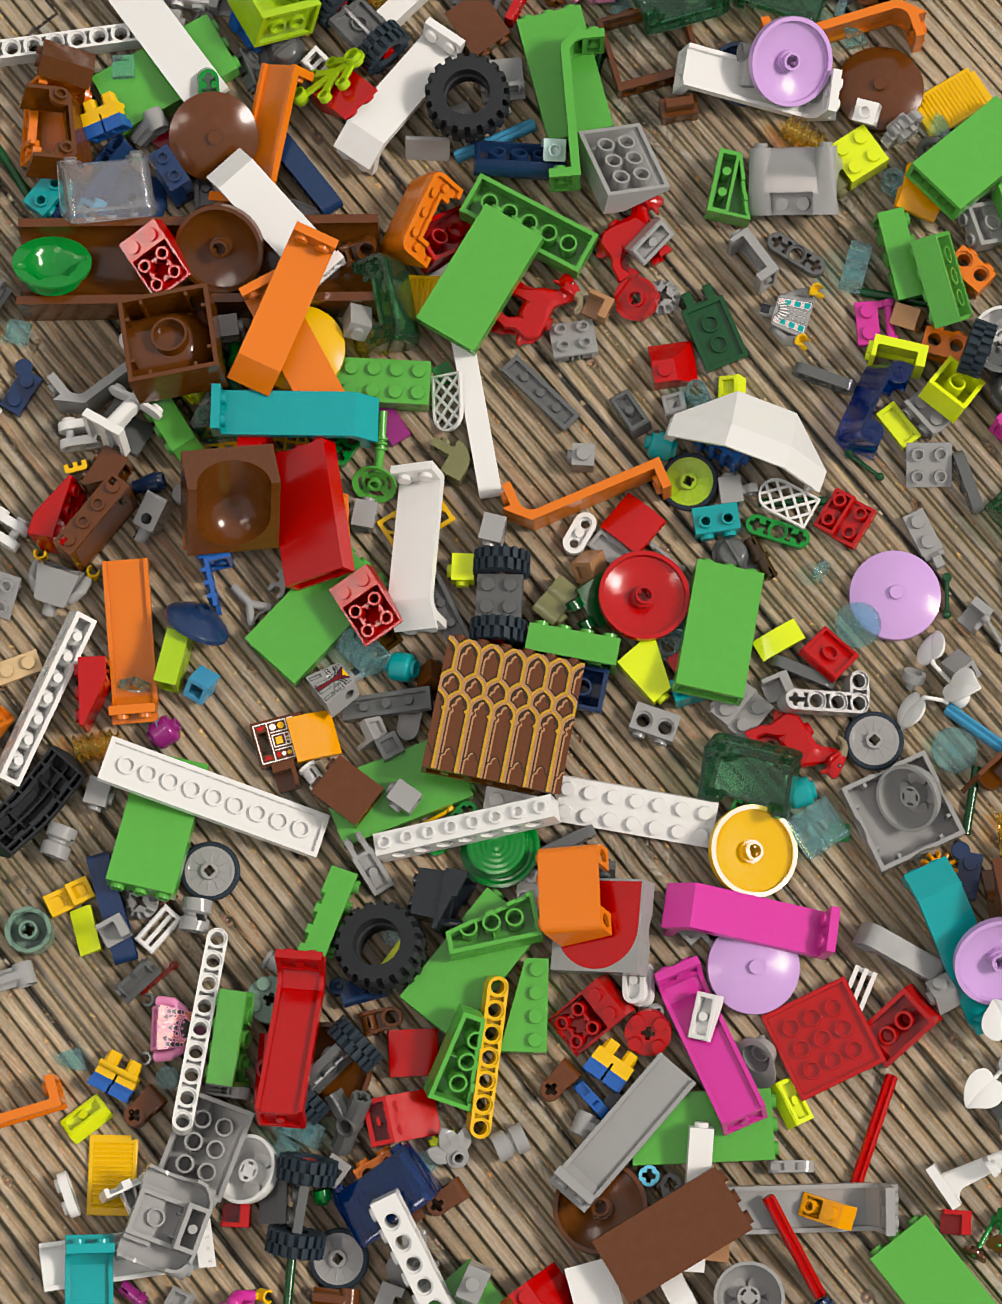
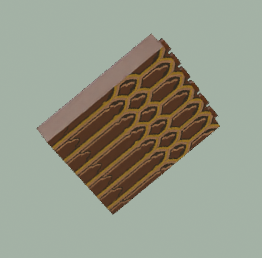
M461 634L449 635L421 772L537 797L551 794L558 801L585 663H581L576 658H558L557 655L552 653L538 654L528 648L519 650L514 649L508 644H490L485 639H477L475 641L467 639L466 636Z

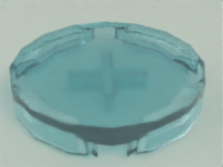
M853 602L845 605L839 611L835 622V630L838 637L844 643L852 647L861 648L870 645L877 639L881 631V619L878 612L871 605L864 602Z
M957 727L946 728L938 733L931 746V755L935 764L943 771L953 774L964 772L971 767L978 751L973 736L966 730Z

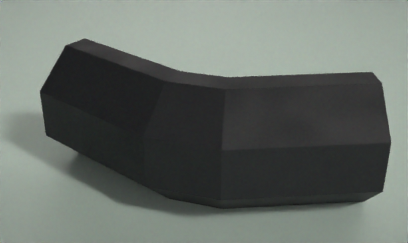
M55 745L51 746L22 784L0 804L1 857L10 859L42 831L88 777L84 766L70 753Z

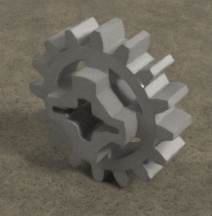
M917 109L910 111L907 115L904 112L899 114L898 117L886 126L887 132L881 137L880 142L888 150L896 144L904 145L918 132L917 127L923 121V115Z

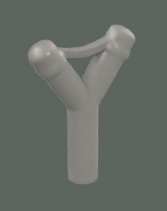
M237 583L230 588L245 605L248 627H254L256 625L255 621L260 615L273 609V604L252 600ZM254 609L263 610L255 617Z

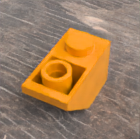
M804 1192L798 1215L838 1229L851 1231L858 1208Z

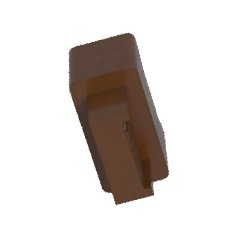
M690 93L689 95L660 99L658 111L661 125L698 120L699 109L696 95Z

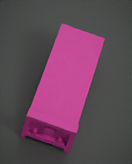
M697 882L667 883L661 928H664L663 935L673 937L681 930H692L825 960L834 954L836 950L841 908L831 906L826 911H820Z
M697 955L692 958L686 957L671 967L665 966L653 975V978L669 1016L715 1110L724 1136L767 1118L765 1103L721 1012L710 1042L688 1037L697 991L711 994Z

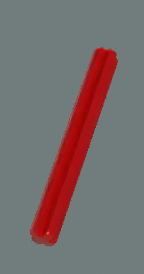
M887 1073L884 1077L850 1182H864L898 1080L895 1075Z
M773 1194L765 1196L763 1203L812 1296L815 1299H820L825 1296L826 1292L780 1204Z

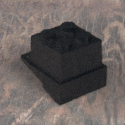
M419 867L418 873H415L413 878L415 891L414 896H410L408 909L411 910L410 913L419 921L432 923L431 928L441 937H446V931L463 924V920H458L456 917L462 905L466 906L477 886V880L468 871L452 868L438 870Z

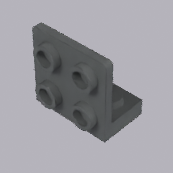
M115 398L103 417L107 419L123 400ZM133 417L124 427L131 450L129 455L138 457L155 432L153 429L154 425ZM97 435L96 440L102 442L101 436ZM113 446V448L120 450L119 446Z

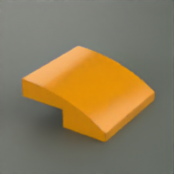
M912 162L907 164L905 174L910 168ZM904 175L903 184L897 190L894 208L903 207L904 212H908V214L931 224L934 223L940 208Z
M326 710L286 718L298 764L342 754L333 719Z

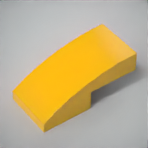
M83 876L65 884L63 888L43 896L42 900L51 918L54 919L95 897V894L86 876Z

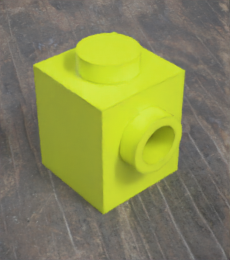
M452 553V564H447V578H451L452 585H456L457 588H469V585H474V554Z

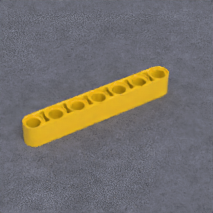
M498 975L488 976L483 984L480 1011L485 1018L481 1049L479 1050L478 1070H476L475 1089L471 1101L472 1108L471 1112H467L466 1120L467 1130L478 1139L487 1137L491 1131L509 989L507 980ZM495 980H499L501 983V988L497 992L491 990V984ZM496 1003L498 1011L495 1015L490 1016L488 1008L491 1004ZM494 1027L495 1035L493 1038L487 1039L485 1036L487 1028ZM490 1050L492 1052V1059L489 1062H483V1053ZM483 1074H488L489 1082L485 1086H481L479 1083L480 1077ZM485 1097L486 1106L482 1109H477L476 1103L478 1099ZM482 1121L483 1129L475 1133L473 1130L474 1124Z

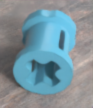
M652 1165L644 1166L638 1173V1179L644 1187L655 1186L660 1177L659 1171ZM647 1170H651V1174L655 1175V1179H651L650 1183H647L646 1178L642 1177V1174H646Z

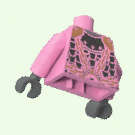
M145 993L146 997H152V1001L149 1004H142L147 1008H152L150 1051H154V1053L148 1051L141 1052L140 1055L147 1054L149 1056V1061L141 1064L151 1065L154 1061L156 1063L172 1061L185 1053L192 1012L188 1010L186 1005L174 997L157 996L156 998L152 993ZM198 1026L193 1030L199 1036L206 1033V1029L202 1026Z

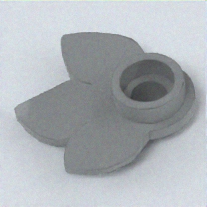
M465 1127L458 1131L457 1134L451 1129L440 1128L438 1135L439 1145L428 1148L426 1150L428 1156L438 1165L448 1164L455 1169L464 1167L469 1160L467 1150L472 1140L470 1132ZM461 1154V1158L455 1161V1156Z

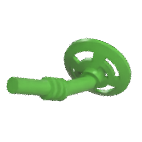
M379 411L378 442H374V445H376L374 447V450H376L374 466H365L358 469L352 478L353 490L360 498L371 497L378 503H384L392 499L397 488L394 477L387 470L383 469L384 454L387 451L385 446L388 444L385 442L388 441L386 437L387 411ZM359 476L362 477L363 488L359 484ZM388 478L391 482V489L388 488ZM370 490H382L383 495H372L369 492Z

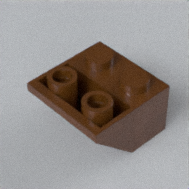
M105 445L103 450L99 449L93 459L95 462L91 468H87L83 472L81 484L86 493L91 496L111 471L127 482L134 469L128 458ZM110 480V481L108 482V483H110L112 486L114 485L113 482H112V480Z

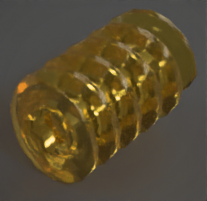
M794 114L788 118L779 133V136L783 134L784 142L791 138V146L799 143L798 147L819 146V142H827L825 140V132L818 136L817 127L809 131L810 123L802 127L803 119H799L795 123Z
M117 728L116 735L113 734L111 729H108L107 736H104L103 732L99 731L98 738H95L93 732H91L88 740L84 734H81L80 741H77L76 737L72 736L75 757L78 758L80 763H85L86 757L90 762L94 761L95 755L98 760H102L112 736L121 739L119 729Z

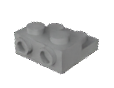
M993 200L974 203L958 217L959 225L964 226L966 231L965 242L975 252L990 250L996 245H1002V224Z
M747 682L744 698L740 706L712 701L709 705L712 708L709 715L744 743L748 740L744 732L759 726L774 708Z

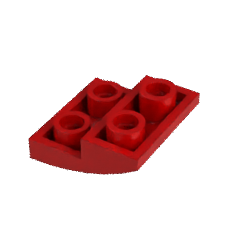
M836 487L813 526L854 551L876 517L877 511L857 501L855 496Z
M628 492L600 527L629 551L633 552L644 550L666 524V521Z
M437 1029L387 1031L389 1078L426 1077L429 1075L438 1054Z

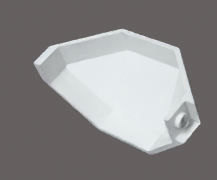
M740 391L674 414L670 419L664 436L665 440L671 442L675 438L724 446L778 466L804 483L803 490L807 492L814 490L820 493L827 473L797 413Z

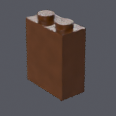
M463 0L444 13L458 35L466 40L465 45L470 53H476L477 58L481 59L482 55L488 57L492 53L491 49L497 45L502 47L510 41L509 37L512 36L489 0Z
M44 39L43 45H38L34 66H37V75L89 90L95 71L96 54Z
M339 755L337 759L332 758L325 767L327 771L323 777L318 776L312 783L311 787L313 789L311 793L357 828L385 791L382 786Z

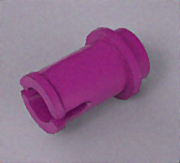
M127 1280L122 1283V1288H119L117 1291L118 1294H121L132 1304H146L149 1299L146 1296V1292L139 1291Z

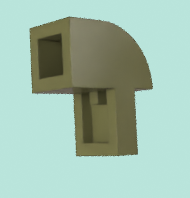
M434 436L430 443V450L446 458L440 470L447 480L461 486L470 469V457L467 447L460 440L453 447L449 440L443 437L438 439Z

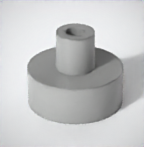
M915 667L904 668L902 680L907 683L906 688L908 690L914 691L916 686L924 684L926 673L923 670Z

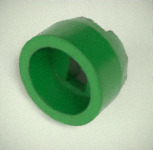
M329 1187L311 1192L313 1200L318 1206L327 1205L331 1200Z

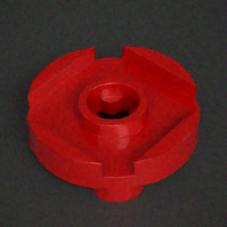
M636 276L624 279L614 293L616 310L625 319L643 322L656 311L660 300V293L653 282L644 277ZM640 293L641 301L634 305L632 296L639 295Z
M644 1008L628 1019L624 1034L630 1050L643 1056H654L665 1050L671 1040L672 1027L670 1022L663 1016L664 1014L656 1009ZM646 1027H651V1031L655 1032V1035L647 1038L645 1034H642V1030L644 1031Z

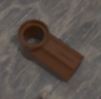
M314 1287L312 1304H359L361 1290Z

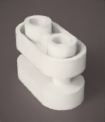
M65 417L58 423L59 434L66 435V438L60 440V450L62 452H78L104 447L102 442L96 440L97 434L93 439L88 435L75 436V434L87 433L83 418Z
M0 506V524L11 530L9 535L0 531V545L16 553L21 546L16 539L18 536L26 538L29 523L20 517L14 519L9 516L10 512Z
M650 963L648 964L647 977L622 976L623 998L628 1003L640 1008H646L651 1005L655 997V980L653 978L655 971Z

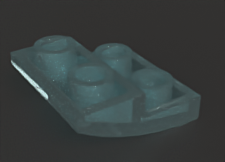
M826 796L786 820L792 835L809 861L851 835Z

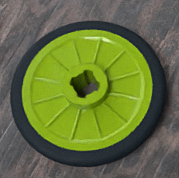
M683 453L675 456L665 465L664 469L672 485V497L665 500L671 506L679 510L691 511L692 508L706 506L714 498L718 489V473L709 459L697 453ZM688 477L694 480L691 486L685 484Z

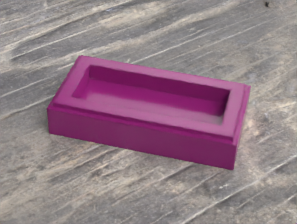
M379 408V411H387L386 437L392 447L411 436L410 431L395 409Z

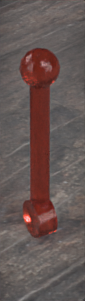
M171 961L169 967L154 979L140 995L145 996L144 994L148 993L171 970L177 969L178 962Z

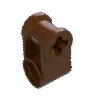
M364 234L338 242L335 250L344 256L346 262L340 268H348L357 263L372 259L376 253L377 239L373 235ZM369 244L372 249L364 250L361 245Z
M394 1006L357 1014V1018L361 1021L362 1035L364 1037L396 1029L402 1025L404 1020L402 1012ZM393 1011L397 1012L398 1020L393 1024L387 1023V1014Z
M564 1058L542 1083L540 1096L546 1102L557 1100L579 1079L582 1073ZM545 1086H555V1095H547L545 1093L547 1090Z
M150 1084L126 1108L124 1119L132 1128H141L163 1109L168 1100ZM133 1112L139 1113V1121L132 1120L131 1114Z
M457 1176L427 1199L426 1210L430 1215L440 1216L468 1199L471 1194L459 1176ZM433 1199L442 1201L441 1211L431 1210L430 1207L433 1205Z

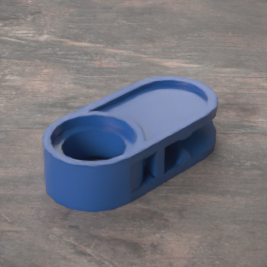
M582 1079L572 1086L575 1092L601 1120L610 1111Z

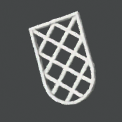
M462 371L431 376L433 420L436 427L442 431L451 432L455 430L463 419ZM447 379L451 382L448 388L443 385ZM453 385L457 388L454 395L450 392ZM441 388L445 391L442 397L437 394ZM447 394L451 397L448 404L444 401ZM454 401L458 404L455 410L450 407ZM441 404L446 407L442 413L438 410ZM448 410L452 413L449 419L444 416ZM454 417H456V418H457V421H456V423L453 425V424L451 423V421L453 420ZM442 419L446 422L444 427H441L439 424Z
M771 478L765 481L760 486L758 492L759 502L766 511L802 530L805 529L821 501L817 496L780 478ZM775 482L777 488L769 490L768 484ZM779 482L784 483L785 486L780 487ZM789 488L791 495L783 497L781 490ZM792 488L799 491L800 493L794 494ZM778 491L780 498L772 500L770 493ZM768 494L770 501L763 502L761 495ZM803 495L805 502L797 504L795 497ZM806 495L814 500L808 501ZM792 498L794 505L786 507L784 500ZM782 501L783 508L776 510L774 503ZM816 503L811 511L809 504ZM771 504L772 509L768 508L766 505ZM806 505L808 513L800 514L798 507ZM795 508L797 515L789 517L788 510ZM785 511L786 517L778 512ZM808 516L807 520L803 524L801 517ZM799 518L800 524L793 520Z

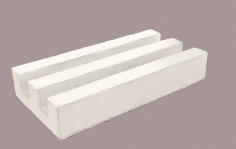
M165 904L134 939L153 954L177 928L180 916ZM167 911L169 915L146 941H143L142 938ZM174 917V918H175V921L167 928V930L159 937V939L150 947L149 944L154 940V938L162 931V929H163V928L171 921V919Z
M855 965L848 984L852 988L857 973H862L854 993L856 1000L866 976L871 977L859 1005L863 1011L878 973Z

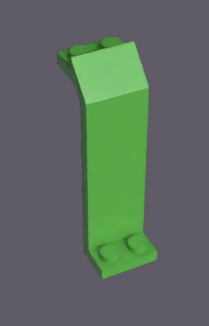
M581 22L560 44L570 167L557 165L549 169L550 193L581 190V169L571 62L580 55L604 53L605 42L604 28L591 26L582 30Z

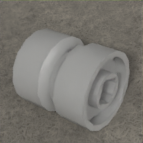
M50 821L46 831L48 838L42 841L39 853L67 862L71 853L69 845L74 844L78 831L66 825Z
M183 897L181 910L184 912V915L180 916L178 929L190 933L208 934L210 921L207 919V916L211 915L213 901L197 897Z
M520 1122L509 1126L507 1132L499 1130L489 1135L501 1163L512 1159L515 1152L520 1155L532 1150Z

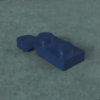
M21 359L16 362L15 371L18 377L0 403L2 408L19 418L44 381L41 377L32 373L33 365L27 359Z
M958 841L951 848L952 856L959 860L957 864L958 872L956 874L962 883L968 900L975 901L984 855L970 852L967 843Z
M341 977L332 979L329 984L331 993L335 996H341L344 1008L389 996V994L384 995L381 991H379L378 995L371 994L368 990L363 991L356 984H353L351 981L347 983Z

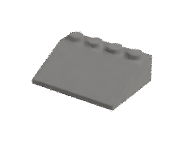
M640 123L578 131L580 165L603 214L626 211L670 190V185Z
M199 1092L191 1132L180 1136L172 1130L158 1167L186 1178L204 1181L210 1187L216 1189V1194L219 1195L218 1202L221 1203L255 1113ZM186 1095L183 1104H191L194 1100L193 1097ZM179 1118L176 1124L181 1128H185L189 1125V1121L186 1118Z

